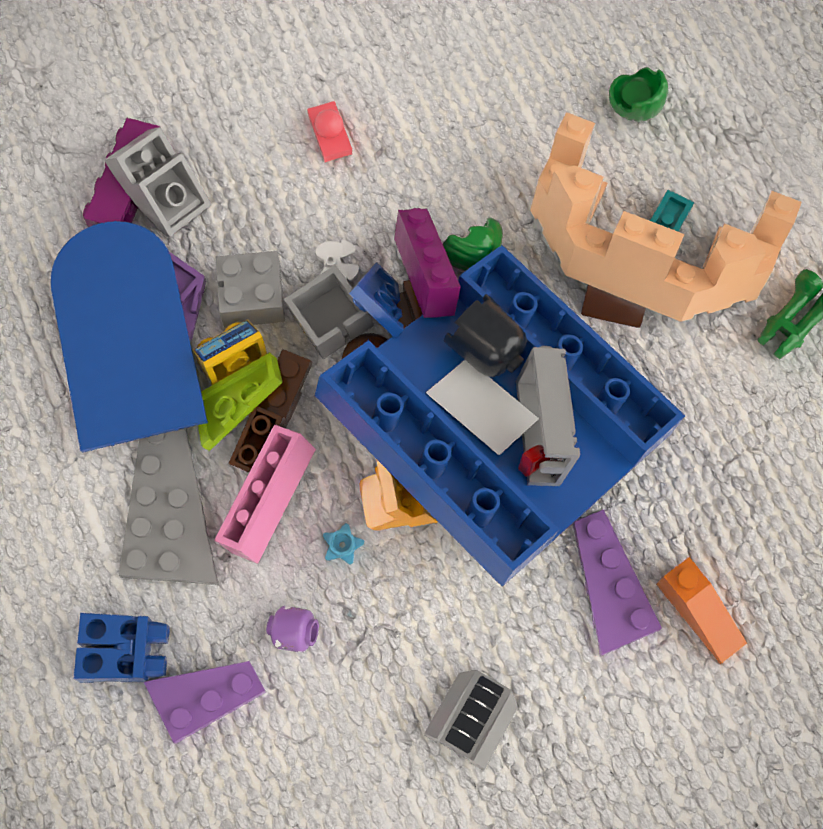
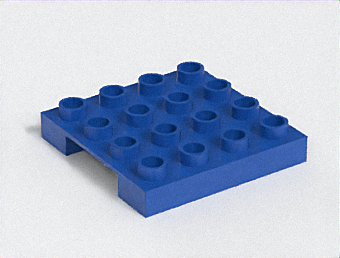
M501 245L459 276L460 291L455 316L424 318L422 315L405 327L404 331L396 339L391 337L377 348L368 340L319 376L314 396L503 587L668 438L685 415ZM485 294H488L526 333L527 344L521 354L525 359L523 363L513 373L506 370L499 376L490 377L517 401L516 380L533 347L550 346L566 350L563 358L566 359L576 430L573 437H577V443L574 448L580 449V457L560 486L528 485L527 477L518 469L524 453L522 435L498 455L426 394L429 389L465 360L444 342V338L449 332L454 335L459 328L455 324L456 320L476 300L482 304Z

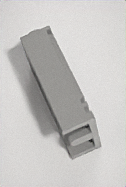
M550 346L533 347L516 380L518 401L539 418L522 434L524 452L536 445H542L545 457L550 458L549 461L540 463V468L530 476H527L528 485L560 486L580 457V449L574 448L577 443V437H573L576 430L566 359L563 358L566 354L565 349L552 348Z

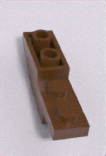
M282 349L277 360L282 383L250 413L228 464L250 472L273 426L287 427L302 396L301 389L313 364L311 360Z

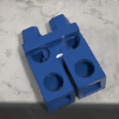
M80 613L77 644L83 648H77L73 679L80 683L146 682L148 678L166 676L167 657L151 656L150 653L151 644H168L169 625L153 622L148 616L136 617Z

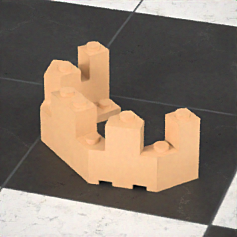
M566 112L555 134L550 157L538 179L530 209L535 220L538 219L543 227L542 233L553 252L556 251L561 261L560 266L566 276L680 322L692 319L695 314L705 311L709 314L729 308L733 303L744 300L746 303L758 298L773 271L780 249L795 223L801 201L771 191L750 233L725 223L723 227L719 226L701 269L675 258L684 234L626 211H623L613 234L589 225L608 183L603 181V176L582 168L595 123Z

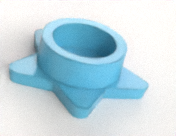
M345 523L340 530L334 533L323 534L324 539L329 545L325 559L330 561L341 558L349 565L353 564L354 551L364 544V540L351 534L349 524ZM341 542H344L346 545L345 547L341 548L339 544Z

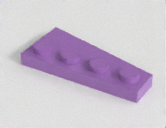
M604 509L575 521L573 529L580 562L584 571L585 587L590 600L600 657L660 631L662 627Z

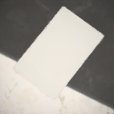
M466 360L426 392V394L498 455L539 420L537 416L489 376L478 372Z

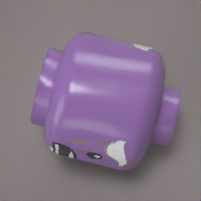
M282 606L277 610L275 616L271 615L269 617L266 631L271 636L275 648L293 652H304L309 646L315 644L318 637L319 622L317 619H314V615L308 609Z

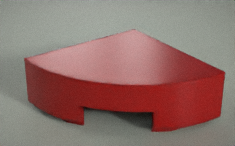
M536 445L523 453L518 469L526 477L538 470L540 463L550 460V458L545 457L544 447Z

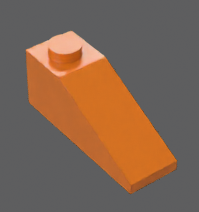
M690 557L668 572L656 584L720 664L747 644L714 587Z

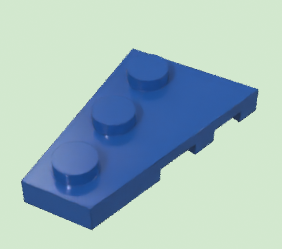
M376 262L349 294L353 297L354 304L361 311L368 312L396 339L404 331L403 324L398 322L402 317V310L396 306L400 301L399 284Z

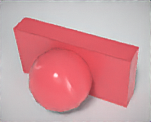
M335 101L308 108V117L324 161L328 162L352 155V147Z

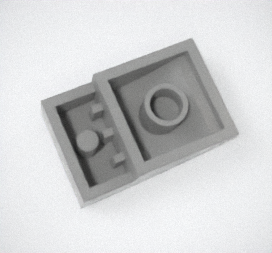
M161 127L145 131L104 160L136 206L166 237L173 235L212 205L183 153L176 154Z

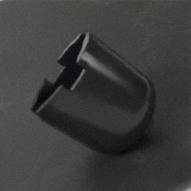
M485 294L482 304L476 300L456 320L455 324L459 328L454 335L450 332L447 333L444 342L485 376H499L506 370L513 373L525 360L521 354L527 344L526 333L488 294Z

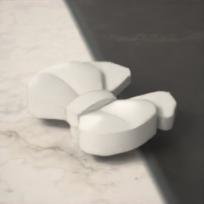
M343 239L341 243L338 241H327L318 245L315 250L316 258L324 262V269L320 275L336 265L346 280L352 282L358 276L359 266L356 264H341L340 259L355 254L356 248L353 244Z

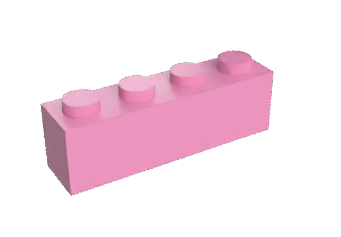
M277 425L273 426L214 540L232 554L254 563H259L316 450L300 433Z

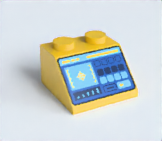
M248 319L241 323L235 322L229 325L220 335L214 338H206L196 348L192 349L197 362L211 385L267 354L263 336Z

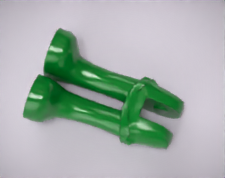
M803 269L797 275L794 295L783 309L767 319V324L757 340L764 346L775 337L778 330L788 337L785 341H782L773 354L778 359L783 358L795 348H800L804 343L803 339L823 319L822 293L796 325L791 322L823 289V281L815 272Z

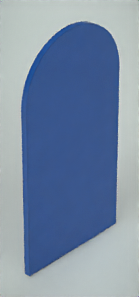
M104 222L77 233L58 253L52 267L50 284L80 451L84 453L208 423L175 269L165 244L153 232L129 222Z

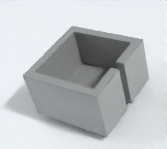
M277 251L216 256L219 314L224 328L235 322L241 323L247 319L253 325L285 322L281 266Z
M336 265L284 298L291 315L322 359H325L346 345L344 338L349 337L350 340H353L374 326L371 315L368 312L361 311L354 304L353 297L349 294L353 288Z

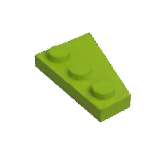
M269 352L201 391L208 423L198 425L201 446L210 451L282 383L278 361L274 355Z

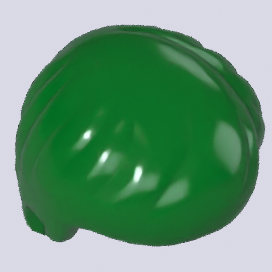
M644 67L632 75L618 76L609 88V101L613 110L622 118L636 122L648 121L657 116L663 109L668 96V81L663 71L658 69L655 72L648 67Z
M487 218L484 226L469 227L468 231L470 233L465 238H460L456 235H449L443 242V247L453 267L465 272L502 245L503 229L501 224L494 218Z

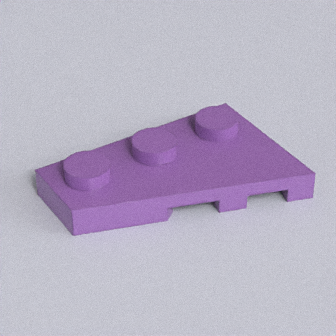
M250 661L144 682L175 744L266 693Z

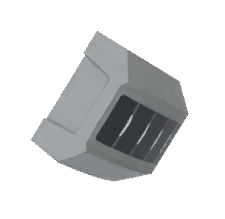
M478 670L459 673L431 720L424 736L435 743L439 742L469 760L472 765L484 771L518 708L512 690Z

